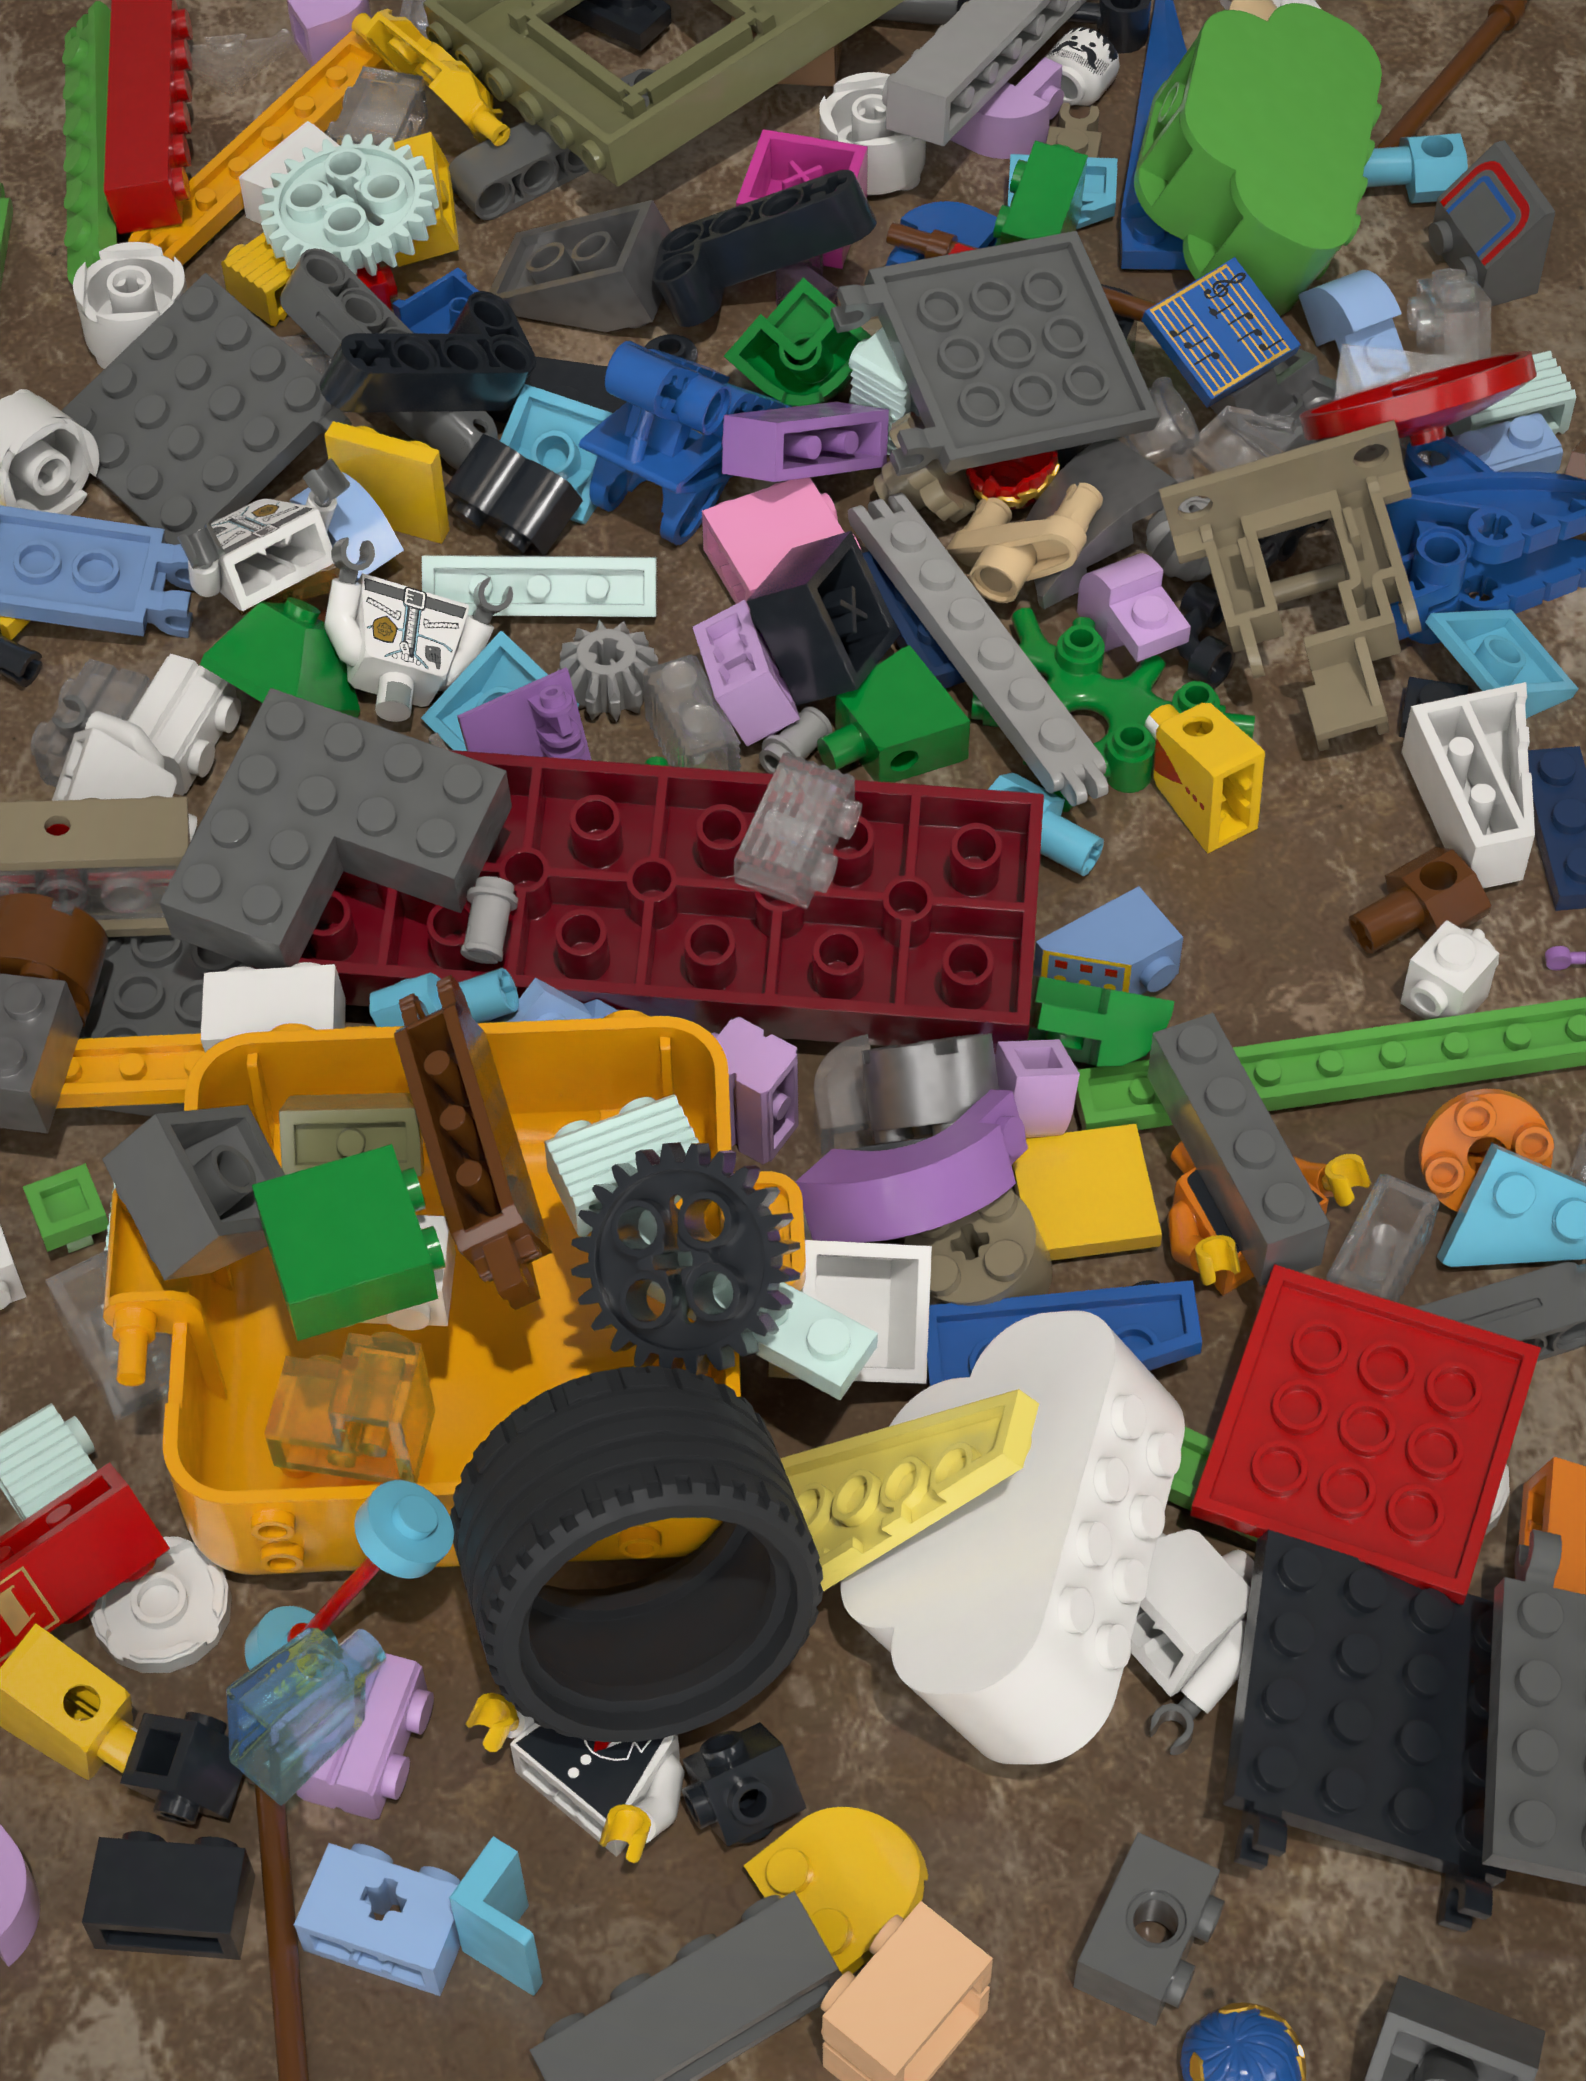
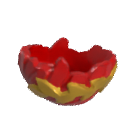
M1055 450L966 469V474L974 490V495L979 500L985 498L987 501L988 498H998L1005 502L1012 510L1034 504L1059 473L1060 464H1058V453Z

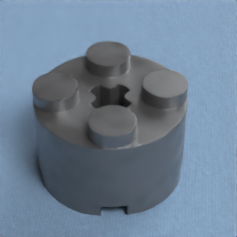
M991 1033L942 1038L901 1045L900 1047L893 1045L861 1051L871 1130L874 1131L875 1143L913 1139L917 1135L932 1133L934 1136L951 1126L970 1107L986 1095L990 1089L999 1090Z

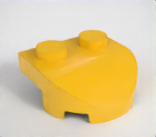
M853 1807L826 1808L806 1816L743 1865L764 1898L771 1895H780L783 1898L795 1891L842 1974L848 1971L853 1974L871 1960L874 1954L870 1952V1947L879 1931L897 1914L904 1920L919 1902L922 1901L924 1880H928V1871L923 1855L915 1841L905 1830L878 1814Z

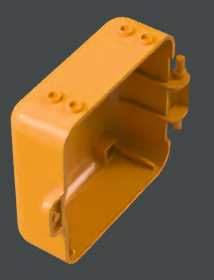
M634 1010L616 1011L604 1018L477 1023L487 1035L552 1253L532 1262L541 1299L517 1310L510 1307L509 1301L503 1300L498 1294L494 1281L484 1282L479 1277L476 1268L460 1253L455 1244L456 1256L448 1326L428 1325L419 1330H403L390 1324L356 1323L350 1327L336 1329L297 1341L268 1246L213 1273L164 1280L157 1265L150 1258L147 1246L126 1205L119 1198L116 1188L113 1190L103 1319L109 1326L113 1327L112 1336L114 1340L119 1342L116 1380L125 1386L142 1385L146 1379L148 1344L155 1340L156 1332L172 1334L168 1403H165L163 1455L187 1529L195 1545L209 1560L226 1570L245 1575L355 1571L367 1558L356 1538L355 1516L360 1506L378 1486L393 1480H404L418 1484L434 1494L450 1515L451 1509L455 1506L453 1501L455 1488L462 1482L460 1475L465 1465L472 1460L473 1452L479 1444L485 1441L490 1432L511 1415L513 1411L539 1394L572 1379L604 1370L634 1366L637 1345L628 1350L614 1353L610 1347L617 1329L611 1327L594 1331L591 1327L595 1318L602 1312L599 1303L579 1305L578 1298L592 1288L591 1279L573 1276L571 1269L588 1263L589 1253L571 1245L572 1239L579 1238L547 1171L544 1141L554 1138L556 1133L569 1123L585 1120L593 1124L618 1115L626 1104L635 1099L651 1097L659 1100L675 1094L699 1143H709L711 1160L719 1151L732 1150L728 1062L722 1046L709 1031L686 1019L671 1016H648ZM289 1023L279 1025L268 1032H251L229 1037L208 1049L194 1064L186 1082L184 1111L248 1105L282 1168L279 1110L289 1096L410 1093L394 1038L396 1030L404 1026L315 1030L307 1025ZM423 1140L424 1172L422 1176L417 1177L422 1190L425 1209L415 1211L416 1215L445 1216ZM761 1171L753 1188L759 1190L768 1187H778L780 1193L768 1208L772 1214L792 1213L794 1217L788 1225L779 1230L781 1240H792L800 1243L801 1249L783 1256V1265L800 1273V1279L784 1283L801 1291L806 1279L802 1193L799 1186L790 1177L778 1172ZM682 1198L675 1204L678 1209H680L683 1203ZM712 1201L707 1206L704 1221L708 1231L713 1236L718 1237L724 1228L725 1217L720 1206ZM647 1295L649 1308L654 1314L660 1316L665 1308V1304ZM688 1318V1320H689L691 1323H694V1322H695L694 1320ZM734 1351L735 1366L729 1369L717 1371L710 1362L708 1374L704 1375L713 1378L716 1384L727 1385L735 1391L737 1397H741L740 1354ZM659 1358L651 1366H659ZM669 1518L632 1526L597 1541L567 1562L687 1556L698 1549L718 1529L723 1521L711 1518ZM453 1544L449 1552L435 1567L460 1566Z

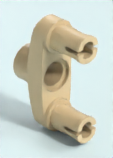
M1079 483L1078 486L1072 484L1068 487L1066 495L1054 515L1047 517L1045 520L1009 523L1012 519V512L1005 502L994 497L988 498L987 501L985 498L981 499L976 505V510L964 529L955 533L946 550L980 595L997 603L1014 601L1026 581L1057 573L1071 567L1075 563L1086 544L1087 536L1085 533L1089 528V524L1103 504V497L1097 488L1091 484Z

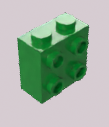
M1035 141L1028 161L1019 159L1015 166L1010 184V192L1014 193L1010 207L1002 205L999 210L993 231V238H997L995 246L1075 231L1081 216L1088 155L1077 153L1065 145H1049Z
M392 1144L252 1185L260 1222L297 1341L438 1299L434 1271L446 1268L441 1245L434 1226L424 1229L420 1228L415 1211L425 1209L420 1183L414 1167L405 1170L400 1169Z

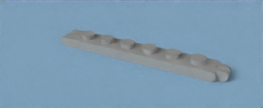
M900 492L889 496L888 505L883 499L869 502L868 512L862 505L850 508L848 510V520L853 530L1046 791L1053 793L1060 790L1071 806L1085 803L1088 798L1087 792L1093 799L1107 795L1108 783L1104 776L1106 773V763L1101 753L907 497Z

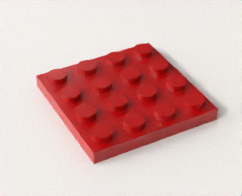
M1274 1264L1193 1500L1190 1516L1256 1538H1260L1269 1529L1356 1557L1359 1561L1422 1590L1433 1588L1444 1593L1451 1602L1464 1605L1541 1347Z

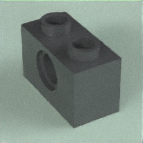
M1138 1832L1077 1961L1073 1987L1156 2026L1166 2003L1179 2008L1196 1969L1195 1965L1185 1961L1195 1938L1207 1943L1209 1942L1225 1905L1224 1900L1214 1896L1220 1869ZM1145 1921H1156L1166 1926L1173 1937L1162 1943H1152L1143 1939L1137 1933L1135 1927Z

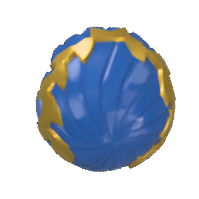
M1242 2002L1231 2003L1214 2010L1191 2026L1186 2033V2038L1182 2045L1180 2065L1185 2081H1306V2060L1297 2034L1282 2016L1263 2005Z

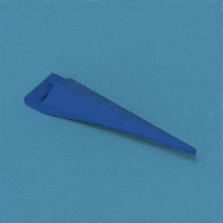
M1155 0L1121 209V269L1189 270L1183 254V240L1162 229L1147 215L1138 201L1134 188V175L1153 97L1187 52L1173 0Z

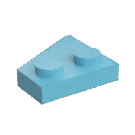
M1491 1143L1437 1254V1258L1441 1263L1450 1267L1586 1259V1183Z

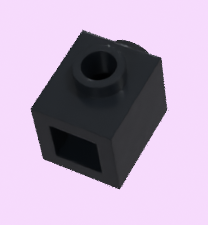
M186 1712L184 1719L144 1713L120 1784L156 1800L153 1812L174 1821L195 1824L198 1813L228 1819L251 1748L242 1744L229 1757V1737L225 1735L228 1725L208 1715Z

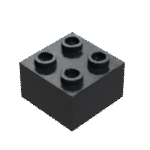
M852 531L791 548L746 601L750 608L752 622L757 631L763 635L774 657L779 675L786 682L796 705L857 690L900 635Z

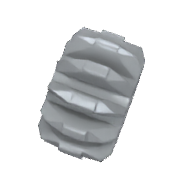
M600 620L593 632L577 628L573 638L574 642L562 643L560 668L558 670L565 667L568 669L576 701L580 704L578 709L586 708L591 720L605 712L610 713L617 722L621 710L624 709L639 714L643 700L654 697L656 673H658V658L654 654V648L649 647V641L646 639L644 631L630 634L624 621L614 629H606Z

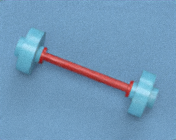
M393 1480L381 1484L372 1492L358 1509L354 1523L356 1538L367 1558L316 1615L306 1609L295 1606H282L269 1611L246 1639L245 1659L251 1674L313 1635L314 1668L285 1700L293 1702L312 1699L324 1689L336 1658L334 1650L339 1645L336 1636L329 1626L380 1569L400 1578H419L432 1571L451 1549L454 1529L450 1515L441 1501L424 1487L409 1481Z

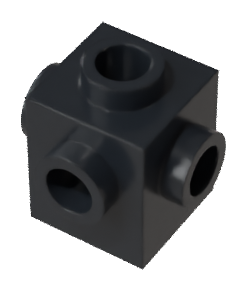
M761 1722L740 1732L726 1731L716 1734L701 1745L700 1751L682 1759L691 1781V1785L683 1788L682 1793L692 1818L699 1829L710 1826L727 1846L736 1842L749 1843L759 1840L774 1829L775 1823L806 1809L783 1744Z

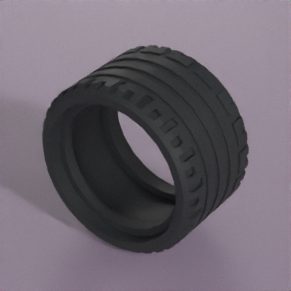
M632 1366L604 1370L572 1379L539 1394L526 1404L521 1405L504 1421L500 1422L490 1432L486 1440L479 1444L473 1452L472 1460L465 1465L460 1475L462 1482L455 1488L453 1495L455 1506L451 1509L450 1514L454 1529L453 1545L491 1675L495 1684L499 1685L501 1694L508 1702L514 1703L515 1709L525 1717L533 1718L534 1723L544 1728L555 1730L556 1733L589 1741L638 1742L685 1733L714 1722L738 1709L773 1682L796 1657L798 1650L805 1644L810 1635V1628L816 1622L819 1613L817 1606L822 1601L823 1594L820 1584L823 1580V1571L819 1562L820 1557L771 1434L759 1413L754 1412L752 1405L744 1397H737L732 1388L725 1384H716L713 1378L703 1374L695 1375L690 1373L689 1370L678 1368ZM669 1518H711L723 1521L718 1529L698 1549L671 1567L639 1581L604 1589H564L545 1585L567 1561L597 1541L632 1526Z

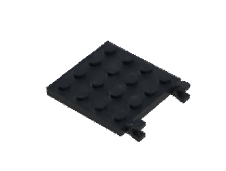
M1269 1529L1257 1539L1223 1805L1243 1811L1241 1829L1235 1849V1863L1258 1870L1267 1867L1269 1854L1280 1857L1286 1852L1287 1825L1446 1873L1444 1892L1439 1908L1438 1925L1465 1933L1471 1929L1473 1917L1486 1920L1492 1916V1888L1506 1879L1507 1870L1482 1864L1493 1601L1467 1593L1464 1605L1451 1602L1442 1592L1433 1588L1422 1590L1359 1561V1558Z

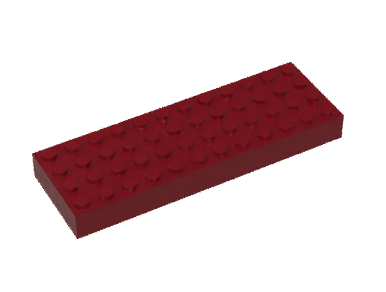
M449 750L506 770L512 808L479 877H497L511 882L515 887L513 894L518 897V907L510 911L502 950V961H498L496 964L478 963L461 955V947L464 945L472 905L468 900L462 912L458 913L343 871L298 962H311L320 965L335 964L346 999L345 1005L370 1007L369 997L373 991L430 972L441 979L452 975L457 982H461L504 968L511 975L519 998L536 977L583 1004L598 999L619 1011L634 1010L648 1016L678 1017L694 1022L710 1033H720L731 1019L733 1020L737 1017H741L763 1029L764 1037L773 1034L779 1038L879 1046L897 1045L900 1047L901 1045L921 1041L991 1033L994 1054H996L998 1042L1027 1041L1044 794Z

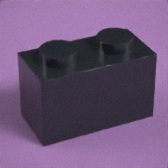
M144 1831L126 1832L122 1835V1839L99 1837L82 1924L94 1948L241 1960L255 1880V1873L246 1848H240L236 1843L228 1839L211 1836L197 1838L194 1844L166 1842L161 1836Z

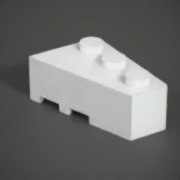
M1526 682L1411 706L1404 737L1402 755L1444 848L1453 849L1476 873L1483 889L1523 880L1535 837L1532 775L1529 773L1528 746L1530 740L1529 727H1526Z

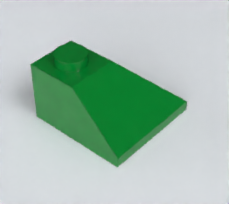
M289 597L285 603H258L204 653L200 662V666L262 703L270 688L355 718H358L361 711L355 689L347 680V664L339 659L326 633L325 622L318 619L321 613L320 610L296 598Z

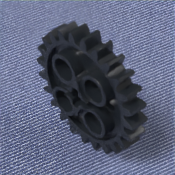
M681 1142L662 1144L660 1157L653 1149L636 1151L637 1169L629 1163L615 1164L611 1167L618 1187L611 1184H596L593 1186L592 1191L603 1205L602 1208L580 1210L578 1214L586 1224L593 1228L591 1236L572 1239L571 1243L577 1249L589 1253L588 1263L571 1269L573 1276L591 1279L592 1288L578 1298L579 1305L599 1303L602 1312L592 1323V1329L594 1331L611 1327L617 1329L610 1347L614 1353L628 1350L637 1345L634 1356V1366L636 1367L651 1366L659 1358V1366L663 1368L682 1369L685 1364L686 1370L695 1375L708 1374L710 1362L717 1371L732 1368L735 1366L734 1351L742 1357L755 1355L759 1352L757 1341L752 1332L765 1337L777 1334L779 1331L777 1324L768 1314L769 1310L780 1311L792 1308L793 1302L778 1289L780 1283L800 1279L799 1272L783 1265V1256L801 1248L799 1242L781 1240L779 1230L788 1225L794 1217L792 1213L772 1214L768 1208L780 1193L778 1187H768L759 1190L753 1188L760 1172V1168L757 1165L744 1166L733 1173L736 1163V1152L732 1150L719 1151L712 1160L709 1143H691L686 1154ZM677 1195L683 1200L680 1209L674 1204V1199ZM712 1201L720 1206L725 1217L724 1228L718 1237L713 1236L708 1231L704 1221L705 1211L708 1204ZM644 1210L650 1211L657 1223V1235L650 1245L642 1239L638 1229L639 1218ZM691 1251L693 1258L692 1266H679L678 1252ZM719 1273L728 1278L733 1288V1300L727 1309L722 1308L716 1302L713 1294V1283ZM653 1281L660 1285L666 1298L665 1308L660 1316L654 1314L647 1303V1290ZM690 1308L696 1315L694 1323H691L687 1317Z

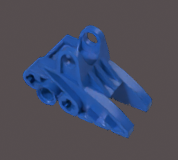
M625 341L615 350L608 363L605 375V388L609 394L626 401V403L586 434L579 442L580 448L597 456L590 483L591 503L607 512L613 511L620 505L628 491L632 492L640 483L646 480L661 486L664 500L661 512L664 515L660 526L661 537L675 545H682L694 535L701 525L702 510L711 508L716 504L729 478L734 476L722 474L724 415L793 406L728 384L729 376L710 367L656 349H647L632 341Z
M1448 436L1418 446H1411L1410 442L1407 444L1404 465L1407 475L1411 480L1409 485L1412 497L1386 504L1385 506L1414 597L1422 631L1409 634L1406 623L1403 624L1398 606L1399 601L1391 603L1390 607L1399 640L1409 637L1411 640L1422 644L1440 643L1439 638L1425 623L1431 613L1511 609L1517 614L1542 604L1543 600L1551 601L1577 591V587H1586V541L1572 538L1586 532L1585 479L1566 474L1546 472H1495L1480 458ZM1427 450L1436 451L1442 454L1447 461L1440 465H1427L1417 454ZM1479 592L1475 599L1469 597V593ZM1483 594L1490 597L1487 601H1479Z

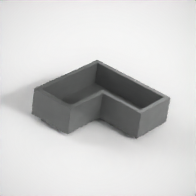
M270 688L159 902L170 933L174 938L259 969L292 967L298 964L343 871L461 913L467 902V891L474 887L512 808L507 772L498 767Z

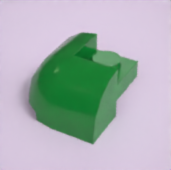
M803 277L767 319L762 314L755 319L724 357L771 398L790 406L822 404L844 391L851 383L853 377L850 375L853 370L849 367L850 356L860 341L869 339L872 336L861 326L857 329L837 333L830 316L831 309L836 307V305Z
M1033 975L1027 1041L1060 1039L1072 1061L1088 1063L1094 1066H1123L1149 1053L1153 1033L1167 1028L1175 1001Z

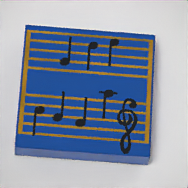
M1235 257L1147 309L1141 319L1206 408L1292 357L1301 346Z

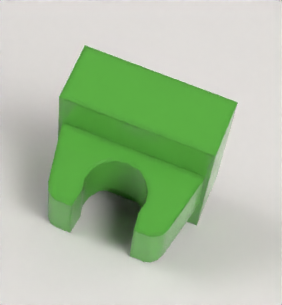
M86 1163L23 1186L47 1252L66 1245L69 1253L94 1244L92 1235L107 1230L109 1222Z

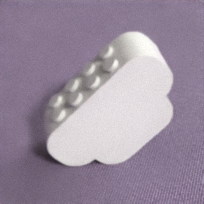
M1085 1311L1041 1313L1012 1324L996 1336L978 1358L970 1377L949 1379L934 1384L912 1398L900 1410L890 1426L1020 1389L1039 1403L1031 1435V1447L1021 1470L841 1580V1597L847 1612L891 1653L894 1668L901 1680L984 1756L1003 1764H1046L1061 1760L1087 1744L1108 1718L1116 1699L1123 1668L1127 1665L1130 1658L1134 1626L1141 1601L1147 1593L1148 1573L1157 1539L1164 1528V1512L1174 1474L1177 1473L1181 1463V1447L1185 1423L1183 1412L1178 1402L1101 1318Z

